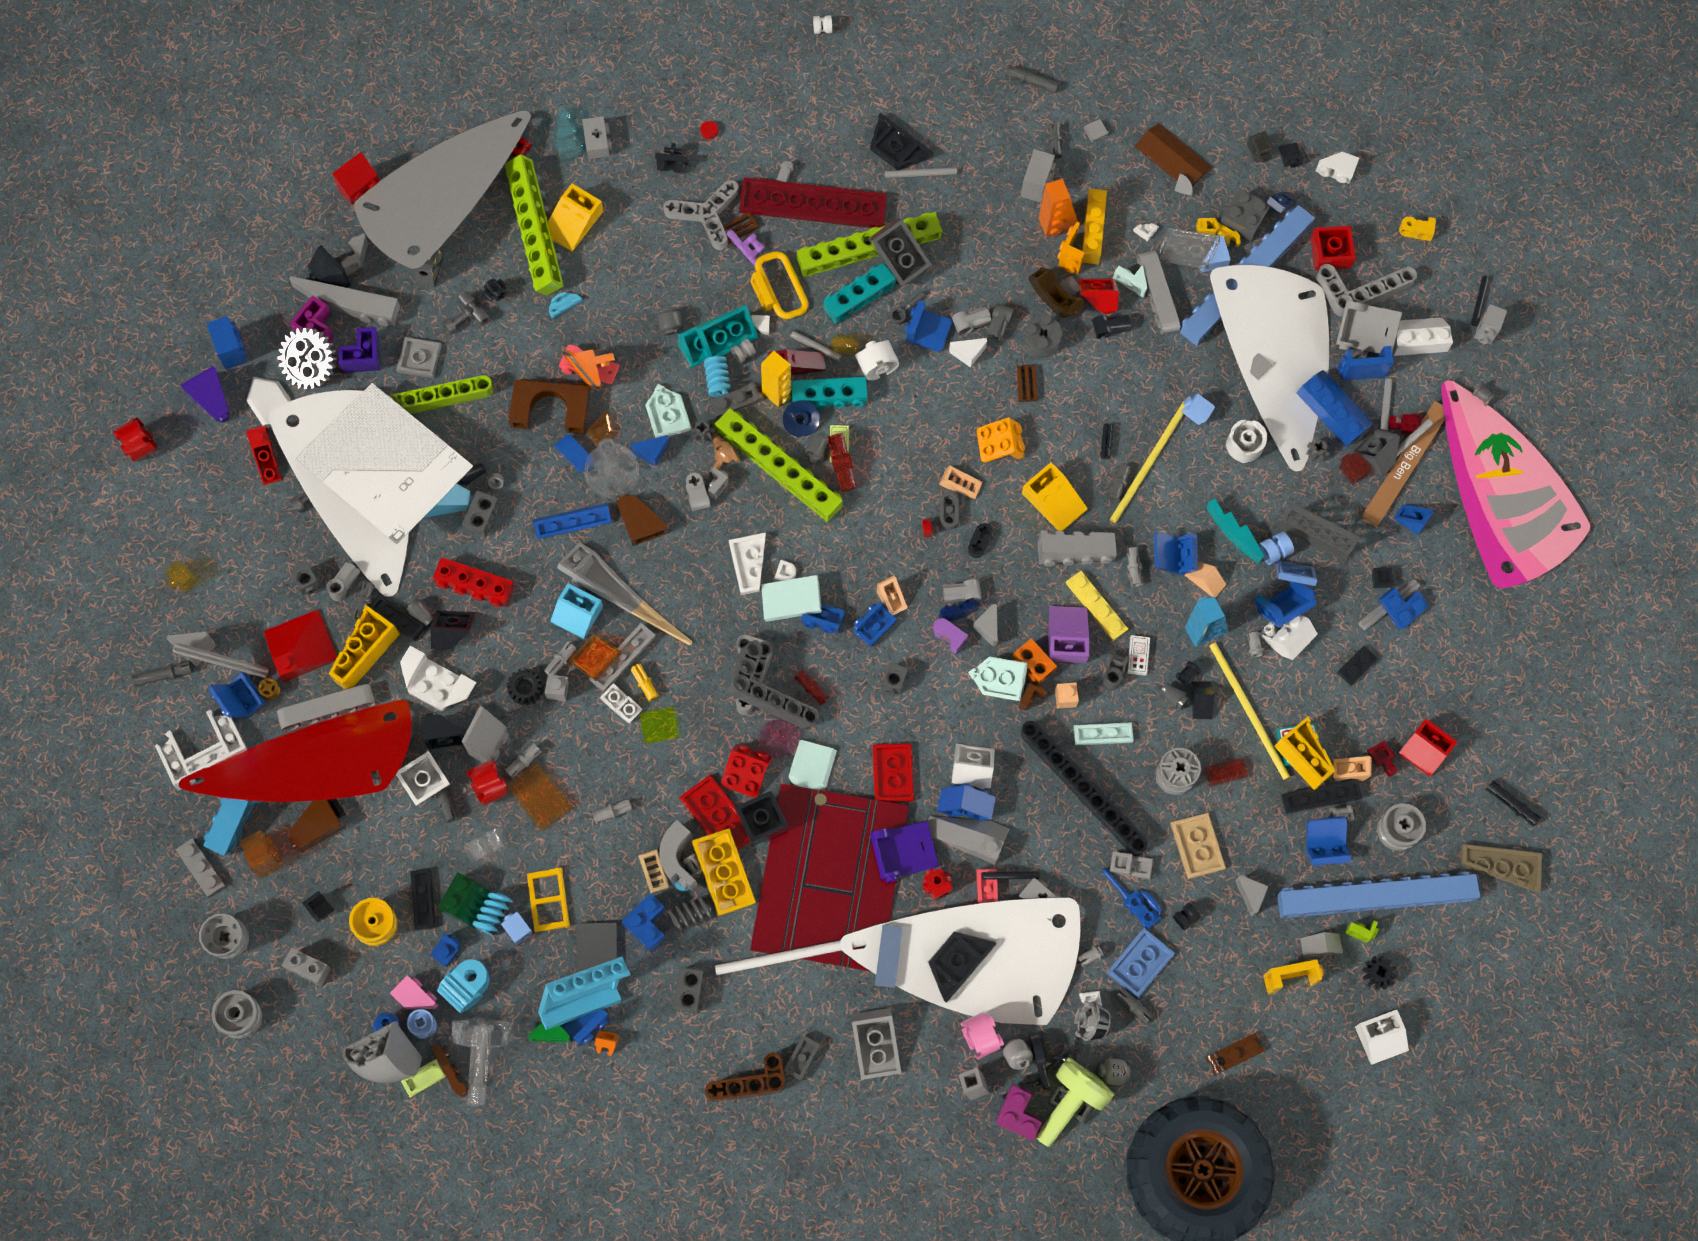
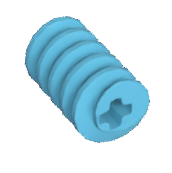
M713 356L704 360L707 388L709 389L708 394L711 397L716 398L728 394L727 390L731 388V385L727 384L730 378L726 377L729 375V372L726 370L728 365L725 364L727 358L724 356Z
M494 891L495 893L488 894L491 900L484 901L487 907L480 908L483 914H477L476 916L480 922L473 921L475 928L491 936L493 935L490 931L497 932L498 930L494 924L502 923L498 917H505L502 909L509 910L506 902H513L509 897Z

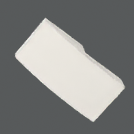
M614 683L600 696V699L627 723H630L642 710L638 704L629 696L627 697Z

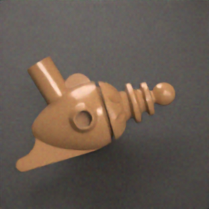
M714 433L712 435L715 446L714 458L717 461L713 467L719 470L724 463H731L734 460L739 463L740 459L732 445L724 441L717 433Z

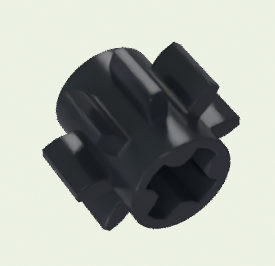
M494 278L490 279L484 286L486 289L484 291L485 296L490 301L493 299L500 301L507 293L505 291L507 289L506 284L501 279L498 281Z

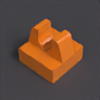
M599 1030L595 1040L597 1053H601L602 1047L609 1049L608 1055L611 1056L618 1043L619 1034Z

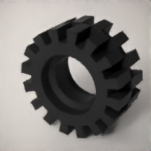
M524 668V671L518 669L517 673H512V677L509 676L507 690L515 703L518 702L519 705L526 704L527 706L531 702L533 704L536 703L535 700L541 698L540 694L543 693V684L537 672L535 673L532 669L528 671L527 668ZM522 681H529L533 685L532 690L527 694L518 691V685Z

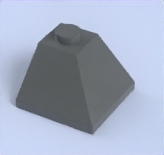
M1372 428L1354 446L1349 454L1371 473L1384 476L1396 462L1400 436Z

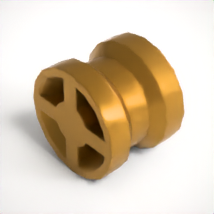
M265 678L259 683V693L266 700H274L280 695V687L274 679Z

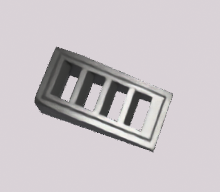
M1058 1085L1048 1103L1057 1107L1059 1104L1057 1100L1061 1093L1066 1095L1068 1090ZM1084 1101L1072 1118L1086 1125L1095 1108ZM1083 1106H1085L1087 1108L1081 1117L1079 1113L1081 1112Z

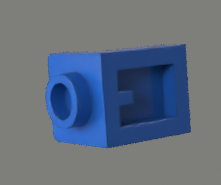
M443 933L441 941L430 953V956L447 967L461 947L458 945L459 940L451 934L446 936Z

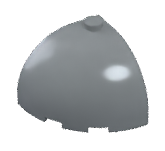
M395 1021L343 1049V1059L349 1067L362 1078L376 1083H394L408 1079L418 1073L422 1061V1056Z

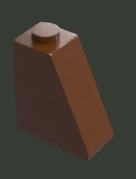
M634 494L623 495L619 500H616L617 508L632 546L668 534L666 523Z
M328 800L312 801L290 829L289 834L292 838L289 839V842L294 850L298 848L302 853L344 829Z

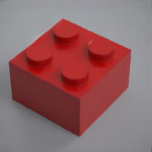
M1351 226L1314 228L1310 240L1315 270H1319L1324 264H1330L1335 269H1350L1356 259Z

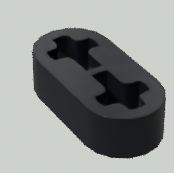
M981 523L976 527L968 546L970 556L980 558L984 554L993 532L989 524ZM986 529L988 534H985L983 539H981L980 531ZM979 542L981 543L979 547L980 550H978L976 553L973 551V547H976L977 543Z

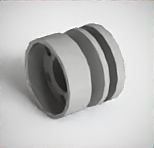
M1171 749L1165 753L1157 766L1155 775L1158 785L1168 794H1185L1190 791L1200 776V761L1188 749ZM1180 767L1183 768L1182 771H1181V770H1180V771H1177V770H1176V768H1180Z
M215 914L202 924L199 931V941L203 949L209 954L222 959H232L241 955L247 948L249 932L246 925L239 919L227 914ZM225 933L229 935V936H228L229 941H225V940H224V938H225L224 934H225Z

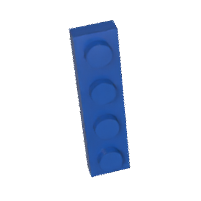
M607 503L533 519L537 539L612 523Z

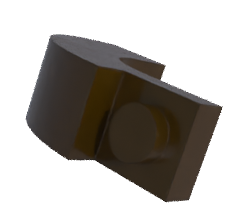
M1041 267L1028 277L1038 296L1054 313L1062 318L1077 314L1080 308L1085 305L1082 298L1071 296L1063 290L1051 269Z

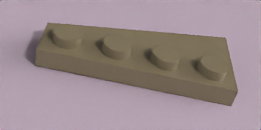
M1467 844L1461 846L1462 866L1536 893L1541 892L1542 853Z

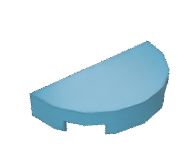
M566 292L557 294L551 300L549 306L551 319L557 318L581 303L583 299L578 294Z

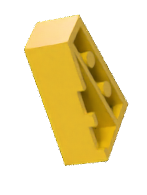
M1308 716L1282 737L1274 747L1315 790L1335 772V769L1325 749H1322L1318 741L1319 737L1317 733H1314Z

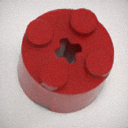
M138 417L113 431L115 437L121 440L123 444L120 446L126 456L129 455L133 462L157 450V445L149 430L146 431L143 427L144 423Z
M493 760L490 762L486 761L466 771L468 779L472 778L473 780L471 782L472 789L483 807L507 794L506 783L502 777H498V769Z

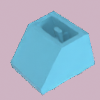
M567 583L558 598L551 623L585 639L603 609L602 600Z

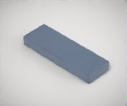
M882 925L875 985L895 988L903 927Z

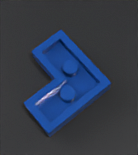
M1391 588L1378 599L1396 627L1400 630H1403L1429 607L1419 591H1415L1404 600L1396 588Z

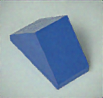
M665 435L631 444L632 453L656 466L669 446L668 436Z
M1403 504L1395 515L1394 520L1418 535L1434 511L1432 509Z

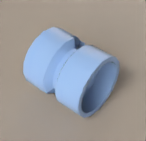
M1280 532L1272 536V540L1266 539L1258 544L1265 556L1264 561L1268 565L1279 561L1280 557L1285 558L1294 553L1293 544L1285 532Z
M418 1009L409 1015L407 1027L415 1037L425 1040L432 1037L437 1031V1021L430 1012Z

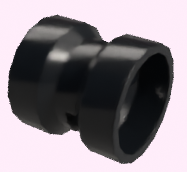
M1190 903L1183 906V910L1177 911L1172 915L1175 922L1183 930H1187L1192 922H1197L1201 918L1199 912Z

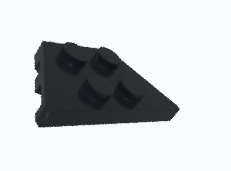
M882 113L879 114L870 145L872 152L896 170L933 157V152Z
M953 931L928 961L944 1002L947 1003L997 943Z

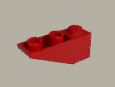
M266 424L247 429L246 434L263 485L282 480Z

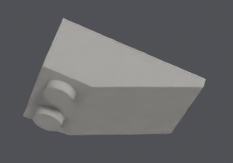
M480 706L462 742L469 756L482 762L496 761L500 754L499 748L501 744L506 743L509 734L507 733V727Z
M891 1008L851 1014L861 1080L900 1074L901 1068Z

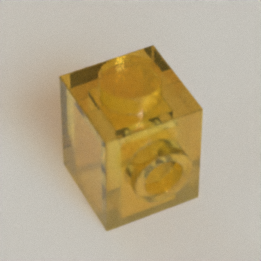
M179 560L176 563L170 564L165 572V575L169 578L166 580L168 584L174 589L178 587L183 593H186L199 581Z

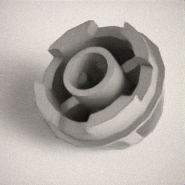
M1084 1001V1007H1079L1075 1015L1074 1024H1078V1031L1075 1032V1035L1084 1041L1103 1039L1110 1028L1111 1017L1109 1011L1094 1001Z

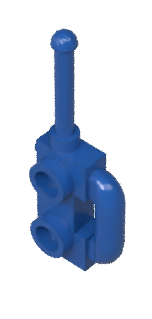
M1104 868L1102 870V873L1106 875L1123 895L1122 897L1125 899L1123 901L1124 907L1130 909L1129 912L1137 917L1143 927L1148 930L1161 919V906L1147 891L1138 892L1136 890L1130 894L1123 889L1109 873L1108 869ZM1143 899L1152 907L1153 910L1151 912L1141 902Z

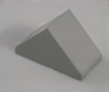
M993 604L973 625V629L992 646H996L998 642L997 604Z
M1241 875L1235 882L1252 917L1258 913L1268 886Z
M1323 932L1300 938L1303 958L1343 954L1340 934Z

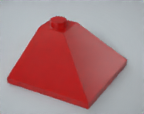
M318 609L264 631L272 659L283 682L328 665L337 659L336 652Z

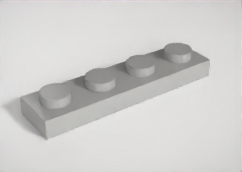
M640 623L615 650L619 655L597 679L591 676L589 680L602 692H605L653 641L656 635Z

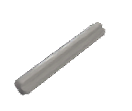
M1413 579L1398 592L1405 600L1420 587V584ZM1382 604L1360 620L1358 625L1361 629H1368L1387 614Z

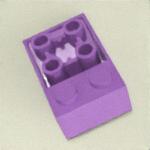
M1049 606L1048 657L1053 662L1087 663L1089 658L1087 608Z

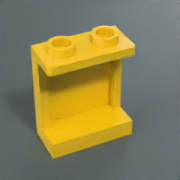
M1311 960L1269 969L1263 975L1268 995L1275 994L1283 988V979L1307 975L1310 986H1315L1324 976L1322 965L1318 964V960Z

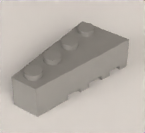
M1041 530L1037 542L1039 564H1044L1047 567L1054 566L1055 563H1063L1066 566L1073 565L1074 562H1082V564H1092L1093 561L1110 563L1112 560H1115L1117 555L1115 533L1090 532L1088 535H1084L1082 532H1074L1070 535H1065L1064 531L1048 534L1047 531Z

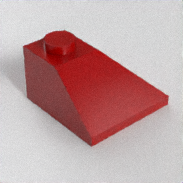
M1078 279L1081 294L1099 312L1104 314L1117 312L1119 290L1115 279Z

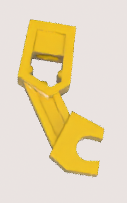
M1198 218L1196 223L1197 236L1214 237L1218 234L1224 237L1227 247L1230 245V240L1235 242V247L1240 246V235L1237 231H1233L1218 223L1215 218Z

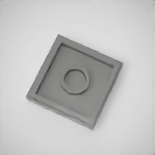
M405 337L396 371L398 373L434 378L442 344Z

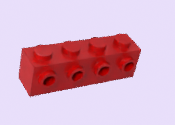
M441 557L433 575V580L437 587L445 590L447 587L454 589L455 593L463 596L465 593L472 595L473 599L481 602L483 600L489 601L491 605L498 608L501 606L507 607L515 587L512 580Z

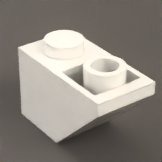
M1340 152L1320 160L1315 172L1324 177L1335 178L1340 183H1350L1359 157Z

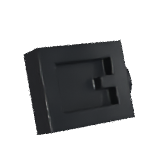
M1298 143L1280 145L1279 150L1284 167L1290 166L1295 168L1302 164L1304 153H1300Z

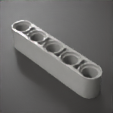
M1154 250L1137 254V264H1140L1139 268L1143 266L1147 294L1150 296L1149 300L1152 310L1156 313L1154 316L1158 328H1161L1160 334L1179 331V318L1157 252Z
M365 684L284 707L277 711L281 730L286 732L367 708L366 706L372 707L375 705V699L371 685Z

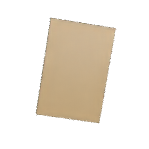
M1209 813L1170 823L1187 879L1226 869Z

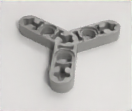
M733 180L726 181L705 203L669 200L663 205L664 214L670 219L702 222L713 248L723 250L728 246V239L718 215L738 196V183ZM716 199L724 200L721 204H716L714 201ZM691 208L694 210V212L691 214L685 213V210ZM712 224L718 225V228L712 230L709 229V226ZM717 235H719V238H720V240H721L722 242H719V241L717 240V238H716Z

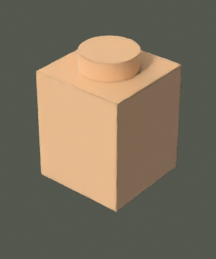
M1076 683L1057 684L1055 688L1057 709L1077 706L1079 700Z

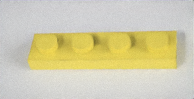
M1082 571L1066 581L1068 587L1084 607L1087 608L1088 612L1112 642L1128 631L1126 625Z

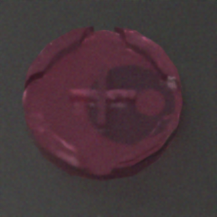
M773 720L765 724L760 731L759 743L761 749L773 758L787 757L797 746V732L792 724L785 720Z

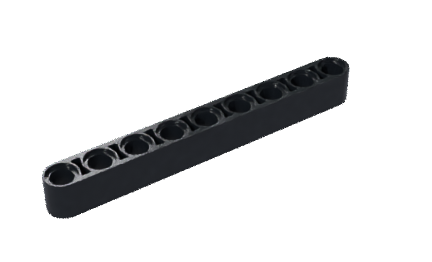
M1025 722L1020 734L1028 746L1133 856L1142 855L1148 845L1146 838L1036 722ZM1031 728L1035 734L1028 735L1025 729ZM1044 742L1048 745V748L1041 749L1038 744ZM1052 757H1059L1061 763H1054ZM1065 771H1072L1075 777H1067ZM1085 785L1088 791L1082 792L1078 786ZM1099 799L1102 805L1095 806L1092 800ZM1105 814H1113L1115 816V820H1108ZM1119 828H1126L1129 834L1122 835L1119 832ZM1139 842L1142 845V849H1135L1133 843Z

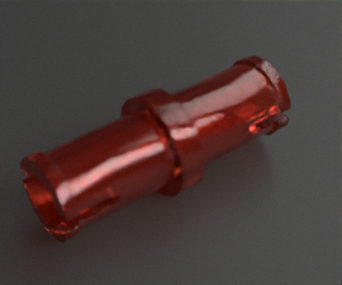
M804 670L797 673L799 676L796 675L794 679L820 705L826 703L829 696L818 686L819 683L813 681Z

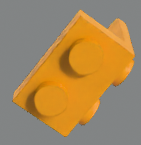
M1080 222L1070 226L1067 233L1068 237L1062 241L1057 259H1060L1058 266L1064 268L1068 273H1075L1077 275L1081 270L1085 252L1072 247L1077 238Z
M1008 417L979 427L977 429L981 461L987 463L1008 455L1016 459L1025 458V445L1021 438V425Z

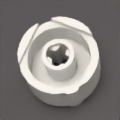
M889 340L878 343L871 341L866 344L864 350L855 355L867 380L879 379V374L886 372L888 375L899 366L898 358Z
M1254 420L1238 421L1232 427L1226 441L1228 453L1241 463L1256 460L1266 445V430L1259 422Z

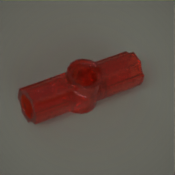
M843 433L828 436L827 439L832 454L831 461L834 472L838 477L841 492L857 488L852 470L851 456L847 451Z

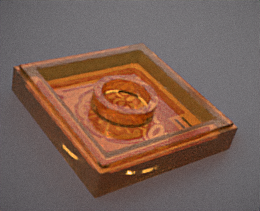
M594 633L568 661L588 677L597 681L622 653L619 649Z

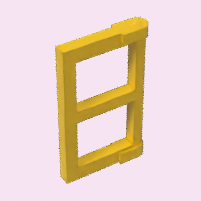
M563 868L528 873L527 879L534 932L570 927ZM557 875L560 895L536 899L533 879ZM561 901L564 921L539 925L537 905Z

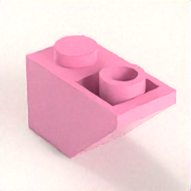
M406 976L390 992L407 1010L436 1009L438 1007L435 1002L437 998L429 990L425 993L421 989L423 984L415 977L411 979L409 976Z

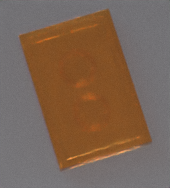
M537 762L506 785L509 792L541 832L573 808Z

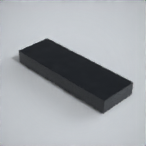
M380 594L370 606L372 610L392 623L399 632L414 642L426 628V625Z
M431 869L410 871L415 931L435 929Z

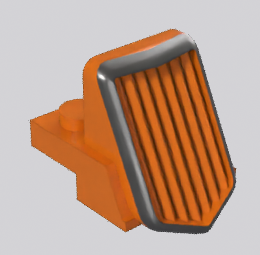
M593 349L573 353L570 350L562 352L566 360L591 388L601 386L597 368L608 366L610 361L615 360L613 353L595 356Z

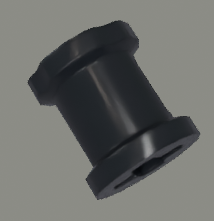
M1188 661L1186 667L1176 674V678L1188 687L1190 681L1196 675H1199L1201 670L1196 664Z

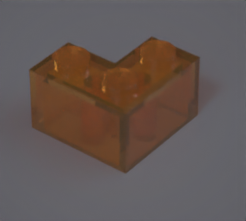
M260 830L239 841L252 872L260 879L282 868L280 862L283 860L279 852L271 846L274 842L269 834L265 835Z

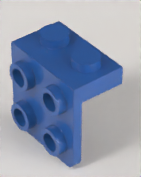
M919 301L917 307L913 306L910 317L913 318L911 323L907 322L904 332L907 333L906 342L941 352L952 320L925 311L926 302Z
M1162 532L1154 533L1155 567L1157 569L1177 575L1198 571L1197 534L1190 533L1181 537H1175Z
M241 672L228 685L212 684L209 686L212 698L218 702L222 713L229 718L251 717L266 704L245 672Z
M1344 816L1309 819L1307 821L1306 854L1311 865L1322 866L1324 864L1351 862V854L1346 846L1347 819Z
M601 1009L560 1026L581 1047L593 1039V1034L598 1029L602 1030L608 1024L609 1015Z

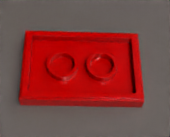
M912 744L872 745L875 800L914 802Z

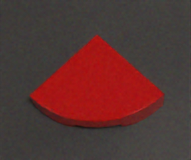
M923 519V535L925 538L931 537L930 519Z

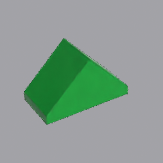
M541 1023L529 1034L531 1042L571 1043V1037L560 1025L545 1030L543 1023Z

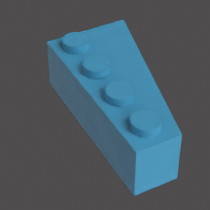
M1206 596L1199 599L1185 626L1195 647L1229 632L1225 615L1215 597L1208 598Z

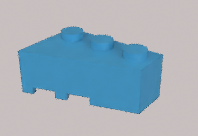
M222 798L220 802L222 805L213 816L212 822L214 823L205 834L203 846L223 856L231 855L244 833L242 829L246 820L251 821L253 817L250 814L256 803L260 805L261 801Z

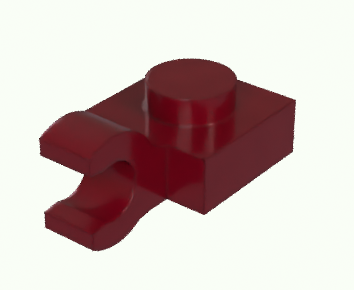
M1403 414L1402 419L1390 416L1389 429H1402V434H1412L1421 426L1422 414Z
M1385 740L1367 750L1377 768L1382 765L1388 777L1396 774L1395 772L1398 770L1391 761L1395 758V755Z

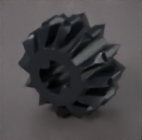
M1374 956L1371 961L1365 962L1367 967H1364L1362 972L1367 975L1363 976V980H1370L1367 984L1369 987L1375 984V990H1379L1380 986L1383 990H1386L1388 985L1392 986L1394 984L1392 979L1397 978V975L1392 973L1396 970L1395 966L1390 967L1392 960L1385 962L1384 956H1381L1379 960ZM1378 970L1381 971V970H1382L1383 975H1382V976H1381V975L1378 976V975L1376 974V971H1378Z

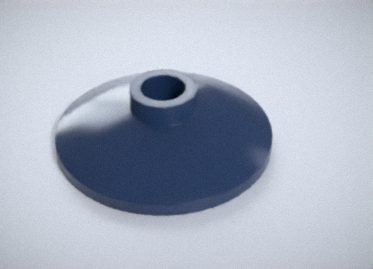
M798 400L786 407L783 412L782 421L788 433L796 437H806L817 429L820 416L817 408L812 403ZM802 414L804 415V418L802 420H798L797 416Z

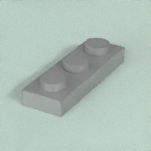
M193 838L175 849L208 898L226 887Z

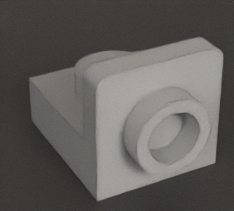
M713 467L711 469L712 476L717 480L714 479L709 484L708 492L709 496L716 500L729 485V479L725 471Z

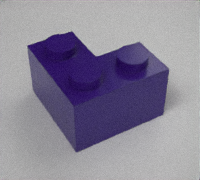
M375 327L357 328V346L338 347L339 366L342 373L380 370L379 335Z

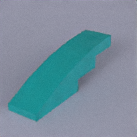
M1216 499L1209 501L1206 509L1227 538L1257 564L1262 563L1265 556L1248 526L1239 527L1232 512L1224 515Z

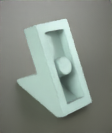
M1143 266L1139 268L1135 275L1127 268L1117 267L1113 279L1143 298L1147 291Z

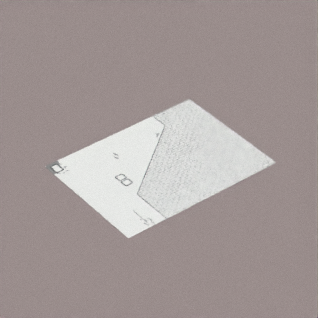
M373 383L296 458L299 463L395 544H398L473 467L471 463Z

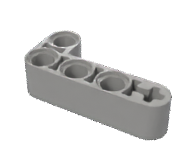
M742 635L737 639L736 643L738 653L742 649L740 647L741 644L749 643L750 641L760 643L762 649L769 651L766 655H761L757 665L762 668V671L755 672L753 680L763 683L772 658V646L765 640ZM748 649L749 653L751 655H754V652L751 649ZM753 691V694L758 697V693ZM736 698V708L740 714L748 715L753 711V705L748 704L742 707L744 701Z

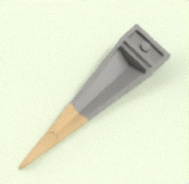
M579 542L558 563L557 568L572 577V581L682 642L692 645V640L651 608L595 551Z

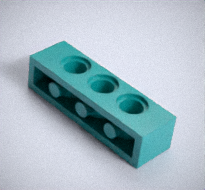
M884 263L879 266L875 265L865 275H859L851 284L842 286L834 295H828L823 302V309L837 325L894 288L896 278ZM874 281L877 282V284L872 285L870 284V282ZM861 291L862 294H856L854 292ZM840 301H847L848 303L841 304Z
M866 377L791 381L792 402L798 400L808 401L817 409H825L827 406L843 408L845 405L862 407L864 404H867ZM849 391L852 393V395L847 396L844 394V392ZM828 392H830V393H833L834 395L831 396V397H828V396H826L825 394L828 393ZM812 393L815 397L809 398L806 395Z

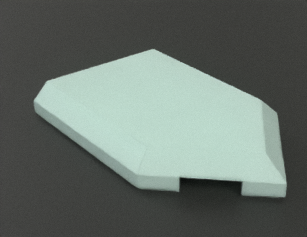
M657 384L654 389L655 391L645 405L655 438L665 435L671 436L691 430L692 427L681 394L672 392L664 386Z
M988 657L983 663L968 672L983 695L1021 701L1027 673V663Z
M799 740L789 773V779L792 784L820 790L823 787L826 788L837 750Z

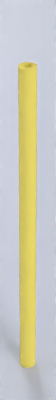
M1184 401L1114 511L1110 521L1114 523L1118 521L1184 415L1181 412L1184 408Z
M1217 643L1211 644L1209 647L1283 780L1290 778L1291 776Z

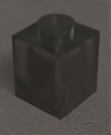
M1266 131L1250 136L1246 144L1256 163L1268 161L1275 149Z

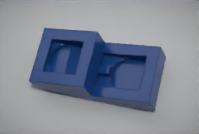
M569 433L554 445L579 473H582L595 461Z

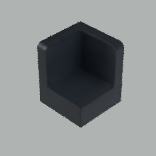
M319 891L302 903L317 922H320L334 911Z

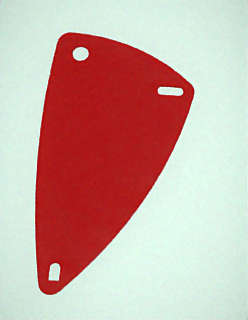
M401 699L347 713L298 729L251 747L247 751L210 767L196 771L182 778L178 786L182 790L214 797L263 802L328 800L383 791L396 776L409 747L412 731L409 704L406 700ZM394 712L397 714V717L393 721H385L383 719L384 715ZM372 771L379 772L381 784L374 785L371 777ZM200 777L204 778L203 782L191 786V780Z

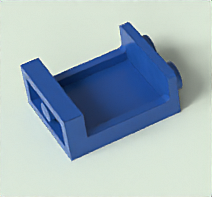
M1384 346L1378 357L1353 359L1351 349H1347L1337 365V371L1341 375L1342 381L1385 378L1394 364L1391 346Z
M1289 581L1290 587L1273 598L1267 600L1258 595L1253 599L1258 613L1280 628L1317 605L1315 600L1316 594L1311 587Z

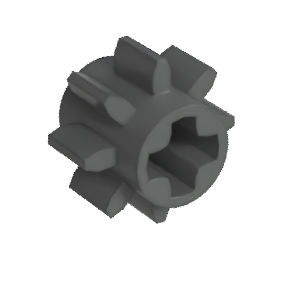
M702 419L698 423L694 422L695 428L691 429V431L695 435L696 441L700 439L705 444L706 441L713 440L712 434L716 433V431L712 427L711 421L707 423Z
M1315 438L1313 443L1309 442L1307 445L1309 450L1306 455L1312 457L1311 461L1318 459L1322 462L1323 456L1327 458L1330 454L1327 451L1330 445L1325 443V439L1318 440Z

